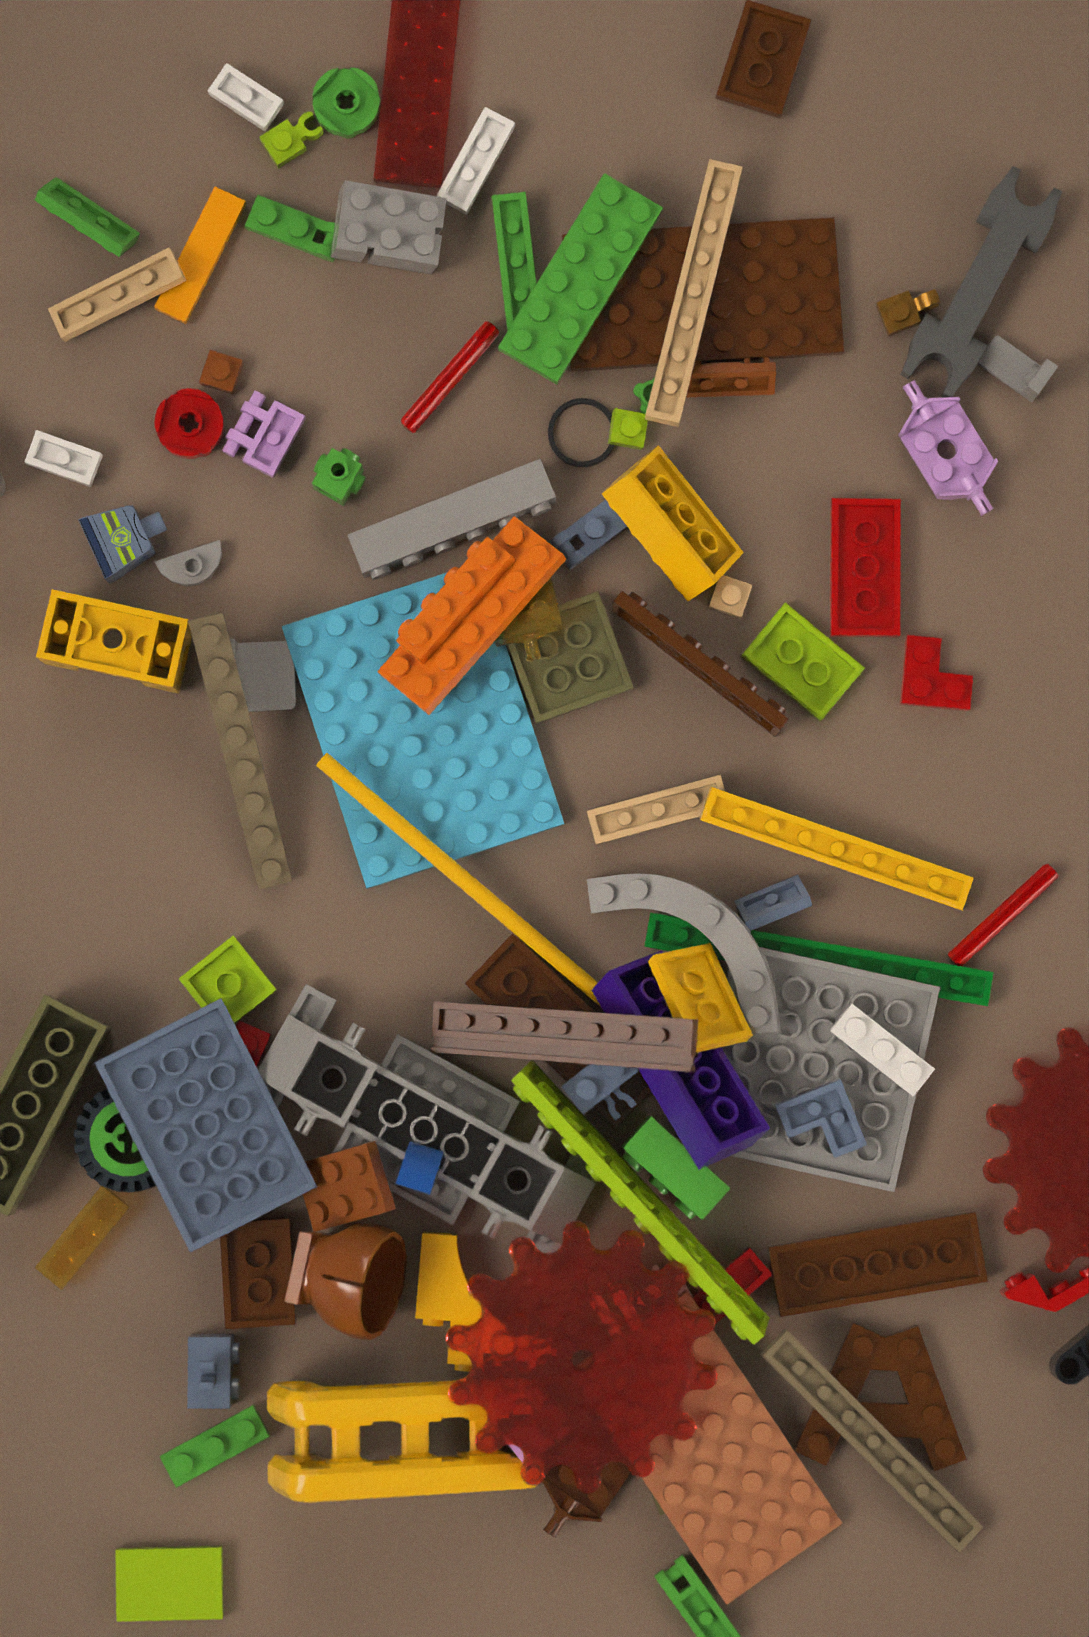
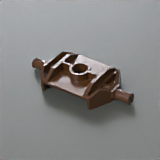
M584 1415L542 1479L555 1505L553 1508L555 1513L543 1530L554 1538L557 1537V1534L569 1519L602 1522V1514L634 1468L600 1415ZM589 1457H596L601 1462L599 1471L593 1475H587L582 1471V1464Z

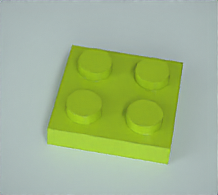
M234 935L179 978L180 982L201 1008L222 998L234 1024L277 991L276 987Z

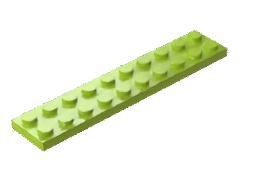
M533 1060L528 1062L511 1080L515 1085L513 1089L518 1097L525 1103L531 1102L539 1111L537 1115L541 1122L547 1128H555L563 1137L561 1140L563 1145L574 1156L579 1154L587 1163L586 1169L588 1173L598 1182L603 1180L612 1190L610 1192L612 1199L621 1208L627 1206L636 1216L634 1218L636 1225L645 1234L651 1233L660 1242L658 1247L663 1255L670 1261L675 1259L683 1267L682 1273L687 1281L694 1287L700 1286L708 1295L706 1299L710 1306L717 1313L721 1314L724 1312L732 1321L731 1327L741 1339L746 1340L748 1338L753 1345L764 1337L770 1317L736 1283L732 1276L725 1271V1268Z

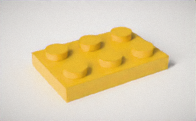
M711 943L655 954L648 960L673 1018L698 1019L696 1053L746 1042L753 1035Z

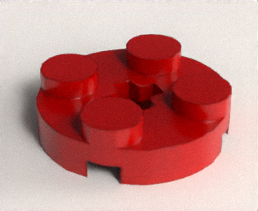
M186 388L176 391L175 394L171 395L168 399L165 398L156 410L154 426L161 444L171 454L180 458L195 459L210 455L219 444L224 433V418L219 405L209 394L198 389ZM189 415L195 416V422L199 423L197 429L185 432V427L180 425L181 420H187Z

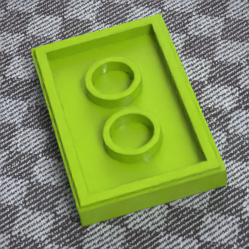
M786 602L741 655L743 659L820 722L865 669V667Z
M223 1546L117 1548L115 1550L116 1622L223 1619Z

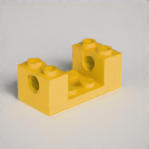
M52 589L36 658L46 665L78 671L79 668L140 681L146 687L179 694L192 640L189 619ZM110 630H118L123 636L120 646L114 649L107 648L104 645V636Z

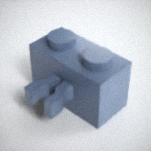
M588 1064L561 1087L582 1114H585L601 1100H605L608 1104L609 1113L616 1121L621 1116L615 1110V1102L610 1097V1093L614 1092L619 1100L623 1099L630 1108L634 1107L636 1102L631 1096L621 1092L619 1086L639 1070L633 1067Z
M191 1334L188 1337L187 1409H230L233 1406V1400H239L240 1380L239 1378H234V1364H239L240 1343H234V1334Z

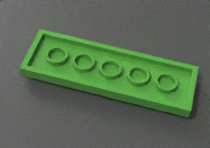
M604 173L498 346V350L557 385L663 212V207Z

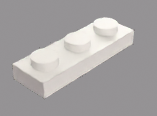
M485 107L436 196L446 198L447 205L467 215L513 132L515 122Z
M850 1003L830 1029L833 1034L913 1097L935 1070V1068L852 1003Z

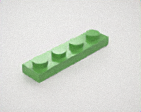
M526 192L492 195L507 331L536 285Z

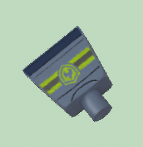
M133 505L78 519L102 574L109 584L154 556L156 552L149 538L167 531L159 511L140 519Z

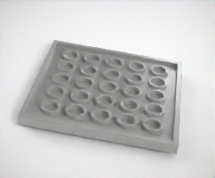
M759 947L762 954L765 955L773 977L781 1031L755 1034L746 1042L721 1048L770 1129L751 1147L731 1156L895 1192L916 1094L914 1097L833 1034L830 1029L850 1003H852L924 1060L940 987ZM728 966L726 978L739 1004L736 984ZM840 1078L867 1145L834 1158L821 1126L788 1138L775 1104Z

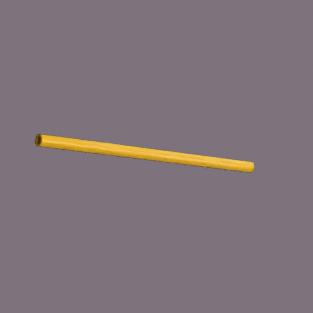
M326 753L316 764L321 771L600 1006L591 991L598 983L593 977L330 754Z

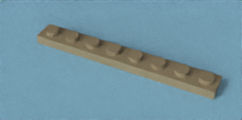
M222 611L189 619L191 634L258 890L291 882L292 875L224 613Z
M783 1329L760 1353L957 1552L960 1553L983 1529V1526L786 1329Z

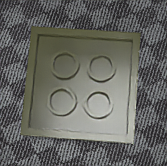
M598 591L513 621L503 631L536 724L634 689Z

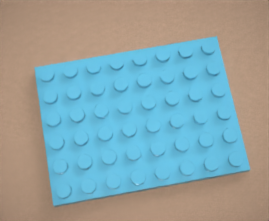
M447 573L282 626L323 756L326 753L330 754L453 860H458L564 825L502 633L430 715L426 714L377 672L400 646L396 639L399 637L398 630L401 624L407 619L414 620L422 611L421 604L424 598L430 593L437 594L445 585L444 577ZM332 780L367 889L435 867Z

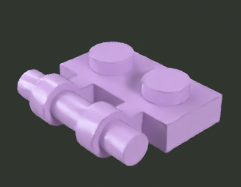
M254 391L249 402L245 401L240 409L242 415L235 428H230L225 437L228 441L222 452L234 457L239 447H244L248 450L242 459L243 463L274 478L306 417L274 400L267 412L261 408L266 396ZM255 419L262 422L253 439L246 434Z

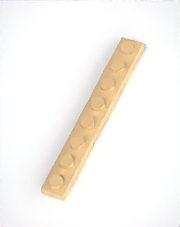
M709 159L645 420L679 427L743 166Z

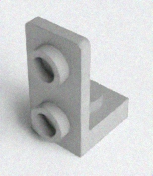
M1000 336L994 337L978 362L979 366L1030 402L1034 401L1058 368L1049 359H1046L1042 366Z

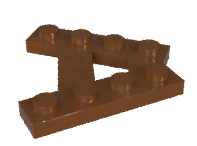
M852 1322L829 1373L857 1400L870 1370L897 1371L908 1403L858 1402L893 1437L921 1438L934 1472L967 1460L919 1326L915 1325L887 1336H881ZM812 1408L793 1450L827 1466L841 1435Z

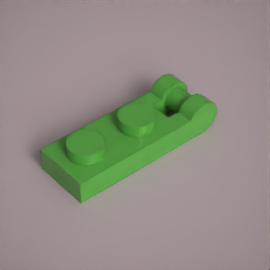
M257 194L245 224L247 230L326 261L334 262L335 258L330 256L335 223L327 222ZM318 232L326 235L323 244L314 242Z
M683 1554L674 1560L676 1564L666 1571L662 1569L654 1575L697 1637H741ZM682 1576H685L690 1584L678 1591L673 1583Z

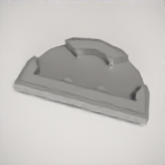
M217 540L155 561V564L161 574L173 583L181 584L182 586L200 585L210 579L219 567L223 555L221 541Z

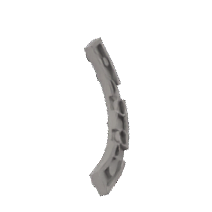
M636 873L587 879L591 913L636 908L652 909L677 916L700 930L717 947L727 962L736 984L740 1008L752 1034L781 1031L773 977L765 955L762 954L758 944L751 935L750 929L724 902L694 884L663 875Z

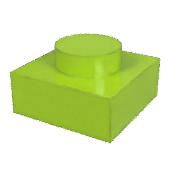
M615 408L612 412L608 444L637 450L643 449L648 420H645L646 414Z

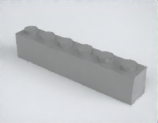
M538 459L350 533L347 536L364 578L371 576L372 580H376L390 574V568L402 563L404 567L415 565L424 560L422 555L435 551L436 554L448 552L456 547L455 542L465 538L469 542L481 539L488 534L486 530L498 525L500 529H503L514 516L518 518L532 513L534 517L544 514L552 509L551 504L556 503V496L542 461Z

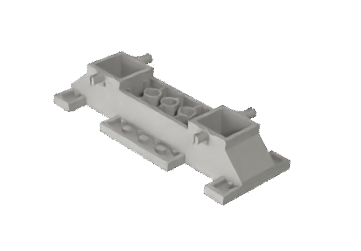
M305 984L258 1069L277 1108H279L284 1097L287 1096L296 1101L305 1110L294 1129L300 1132L307 1120L308 1122L302 1134L308 1136L317 1117L329 1119L341 1127H345L346 1129L333 1153L376 1141L390 1190L452 1225L469 1196L485 1205L490 1213H492L484 1229L481 1231L485 1235L488 1234L493 1223H495L489 1237L495 1239L504 1220L516 1222L529 1229L515 1259L546 1275L596 1184V1180L586 1169L587 1163L579 1154L576 1156L571 1154L565 1165L547 1156L542 1150L553 1132L547 1129L541 1141H539L545 1129L541 1125H539L530 1144L521 1142L505 1133L504 1130L520 1103L518 1099L397 1034L383 1062L379 1064L361 1054L355 1048L366 1030L359 1027L354 1038H352L359 1025L352 1022L343 1041L335 1040L321 1032L337 1000ZM332 1068L339 1070L343 1076V1082L337 1089H331L324 1083L325 1073ZM410 1141L444 1152L431 1194L396 1184ZM514 1170L523 1171L528 1178L527 1185L520 1190L512 1189L507 1183V1176Z

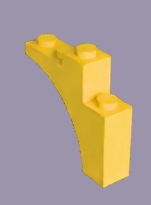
M422 1232L415 1318L423 1319L422 1325L443 1326L444 1321H450L447 1364H454V1370L474 1372L475 1366H483L484 1352L491 1353L490 1358L496 1360H511L512 1354L526 1355L525 1361L534 1363H546L547 1357L554 1358L555 1340L535 1337L514 1329L492 1314L480 1301L470 1286L462 1268L458 1250V1234Z

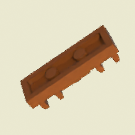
M763 357V363H750V358H744V363L721 362L701 365V361H695L686 398L775 395L776 364L775 362H770L769 357Z

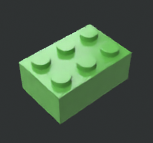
M649 1115L621 1145L626 1151L622 1156L623 1159L638 1172L644 1167L651 1173L652 1176L648 1181L664 1196L669 1191L678 1198L674 1205L690 1219L697 1215L703 1220L731 1189L707 1166L698 1170L686 1148Z

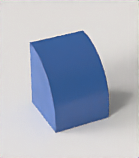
M410 1141L396 1184L431 1194L444 1152Z

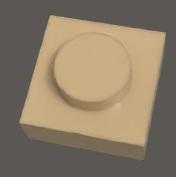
M723 575L717 581L709 609L741 619L752 584Z

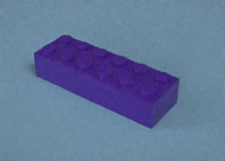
M662 950L609 970L591 990L605 1013L673 1018L648 963V960L653 955L663 953ZM721 1047L696 1053L694 1055L695 1072L638 1068L698 1170L751 1147L770 1129Z

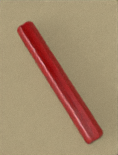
M485 321L401 418V424L408 431L415 433L494 342L499 336V330L489 321Z
M1049 864L1043 865L948 953L951 961L957 966H963L1058 879L1059 875L1056 870Z

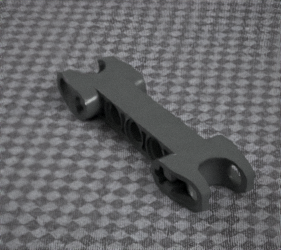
M1013 165L1003 180L992 190L976 220V223L990 229V232L941 321L926 313L910 343L906 362L900 374L909 379L921 362L930 359L941 362L946 367L948 373V380L942 397H953L958 388L974 371L987 345L972 336L1020 247L1022 246L1035 254L1037 253L1053 223L1057 204L1062 194V191L1054 187L1040 205L1033 207L1023 205L1017 199L1014 191L1021 170Z

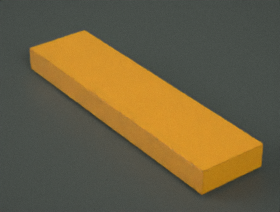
M216 186L214 187L177 260L187 281L161 293L154 306L155 310L187 324L246 206L245 200Z

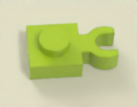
M311 111L302 114L298 124L294 127L286 119L259 137L262 145L278 169L307 151L303 141L317 140L323 135L324 132L321 126L315 130L306 129V124L314 119Z

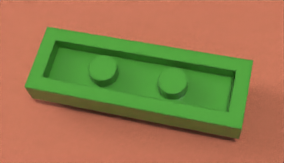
M57 177L40 188L35 197V201L45 207L50 213L57 215L72 225L77 231L87 235L102 245L105 250L114 253L118 257L134 246L140 235L138 231Z
M253 1404L160 1455V1459L177 1488L268 1438L270 1433Z

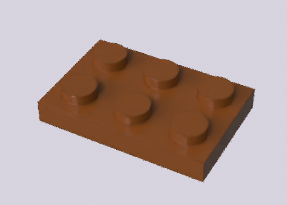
M376 1141L305 1161L317 1185L316 1188L303 1194L314 1232L396 1209Z

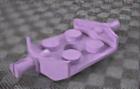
M915 380L903 386L902 388L913 403L911 407L913 411L898 436L936 498L944 500L971 499L981 516L993 510L994 508L983 493L984 489L982 487L998 463L997 458L993 459L959 404L961 399L959 397L928 399L923 395ZM941 442L951 443L956 450L955 456L951 459L940 457L937 452L938 444Z

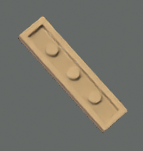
M168 247L48 308L61 339L66 342L187 280L174 252Z
M721 775L588 810L587 816L595 845L700 817L710 787L725 791Z

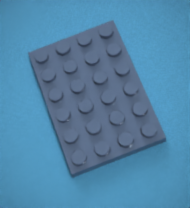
M222 998L95 1062L190 1253L317 1187Z

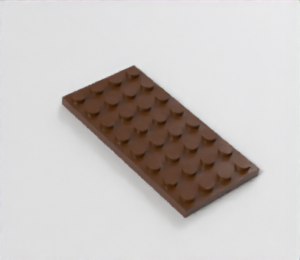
M835 217L729 224L695 361H701L702 364L744 361V358L763 360V357L782 359L843 355L844 340ZM692 226L653 228L571 361V372L658 366ZM562 234V241L567 234Z

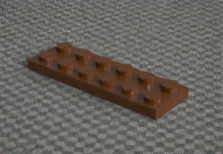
M624 591L620 592L613 601L612 612L776 737L789 720L784 716L786 712L784 707L771 698L766 702L756 694L759 689L752 682L744 677L740 680L736 679L728 672L731 667L715 655L711 659L701 652L703 646L692 636L686 634L683 638L673 630L675 624L661 613L655 616L646 609L647 602L634 592H631L629 595Z
M513 933L464 983L486 1005L595 1012ZM546 1061L565 1081L571 1079L588 1065ZM640 1071L619 1086L621 1092L628 1094L636 1102L634 1107L630 1108L625 1100H619L614 1092L610 1093V1097L615 1102V1110L621 1116L616 1121L609 1113L608 1104L605 1100H601L593 1106L615 1129L651 1092Z
M974 1211L768 1246L780 1317L988 1282L977 1216Z

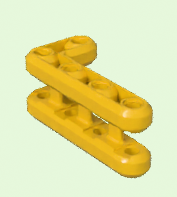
M527 1377L348 1386H322L310 1381L275 1382L267 1391V1411L275 1420L295 1428V1454L273 1455L267 1463L268 1483L274 1491L298 1502L535 1488L544 1478V1459L539 1454L526 1464H523L514 1452H504L497 1449V1419L509 1418L510 1414L528 1413L536 1415L543 1406V1388L535 1378ZM462 1417L469 1420V1451H458L457 1455L436 1456L429 1453L430 1422H439L442 1418ZM394 1421L401 1424L400 1455H389V1459L367 1460L360 1457L361 1426L372 1425L373 1422ZM311 1425H326L332 1428L331 1459L322 1458L310 1453Z

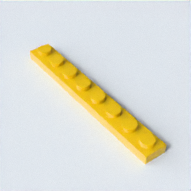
M710 787L699 819L962 911L974 879L968 875Z

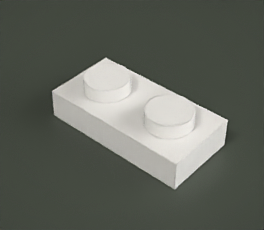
M227 63L208 89V94L265 132L284 105L283 99Z
M36 430L25 463L91 487L103 455L95 450Z

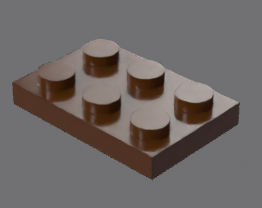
M746 0L715 99L780 119L812 19Z
M290 1218L253 1220L220 1237L225 1330L296 1325L295 1304L284 1302L293 1264Z

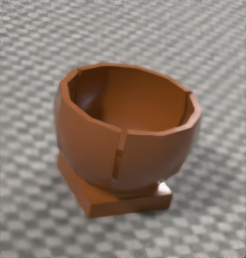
M360 1223L336 1234L300 1231L284 1302L296 1305H312L322 1320L334 1330L354 1339L373 1340L380 1336L382 1331L386 1330L392 1320L404 1288L407 1255L403 1237L394 1230L381 1225Z

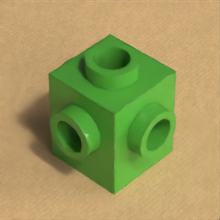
M331 448L328 455L323 453L313 470L317 473L311 483L313 489L344 506L351 493L356 495L359 492L366 478L362 475L364 469L363 465L359 463L360 457L345 448H342L340 452ZM338 472H344L342 476H335Z

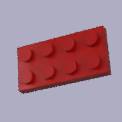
M831 498L830 637H900L901 499Z

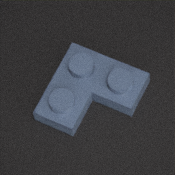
M840 1078L775 1104L788 1138L821 1126L834 1158L867 1145Z

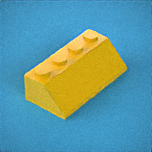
M659 445L618 477L602 493L611 509L619 515L630 529L631 534L639 540L651 555L652 560L659 565L671 580L675 589L683 595L687 602L714 585L744 553Z

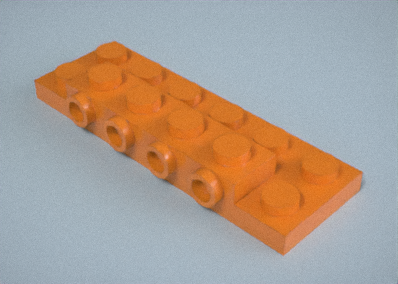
M515 516L493 540L487 536L483 542L476 541L469 547L467 551L468 559L460 568L453 567L447 572L444 577L445 585L437 594L430 593L424 598L421 604L422 611L414 620L407 619L401 624L398 630L399 637L396 639L400 646L377 671L386 681L428 715L434 711L566 560L562 552Z

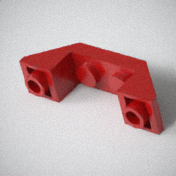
M1089 1264L1078 1271L1080 1277L1068 1282L1067 1279H1063L1048 1288L1050 1294L1045 1295L1035 1275L1030 1273L1024 1275L1022 1271L1004 1280L1006 1286L1000 1289L999 1292L1002 1297L1057 1312L1089 1294Z

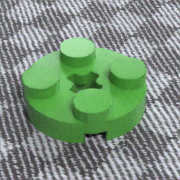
M354 67L340 70L339 68L331 69L320 77L313 90L312 104L316 119L331 134L345 139L354 138L356 135L367 131L378 118L381 101L377 85L372 77L361 69ZM341 95L346 98L350 95L355 97L352 101L354 106L351 109L340 108L341 103L338 98Z

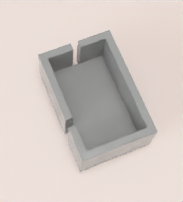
M345 180L338 194L330 257L361 262L367 254V248L373 249L368 257L367 264L432 274L439 262L442 235L438 234L443 229L446 198Z

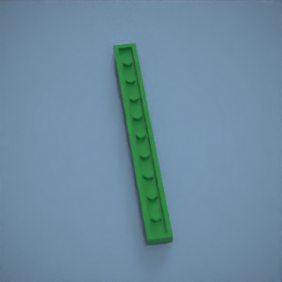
M650 912L644 947L674 951L711 943L718 960L725 961L711 940L690 923L679 917ZM751 931V935L759 947L939 986L938 998L982 1006H988L994 975V972L761 931Z

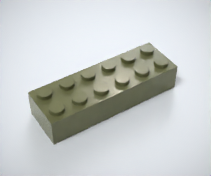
M44 994L0 1078V1212L6 1216L15 1214L112 1029L108 1024L52 995Z

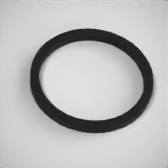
M586 398L573 399L561 405L554 412L548 427V439L553 452L563 462L575 467H590L608 457L614 445L609 444L605 452L593 460H572L563 455L554 442L553 427L555 421L565 409L578 404H586L598 408L606 415L610 425L612 414L604 405L595 400Z

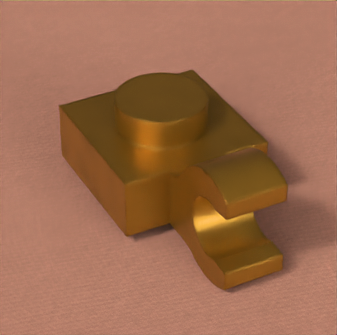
M936 289L925 292L912 299L909 290L877 302L876 307L889 337L920 325L921 319L919 314L938 307V303L941 301Z

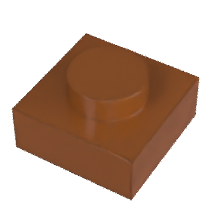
M209 350L199 380L200 385L233 395L243 366V360Z

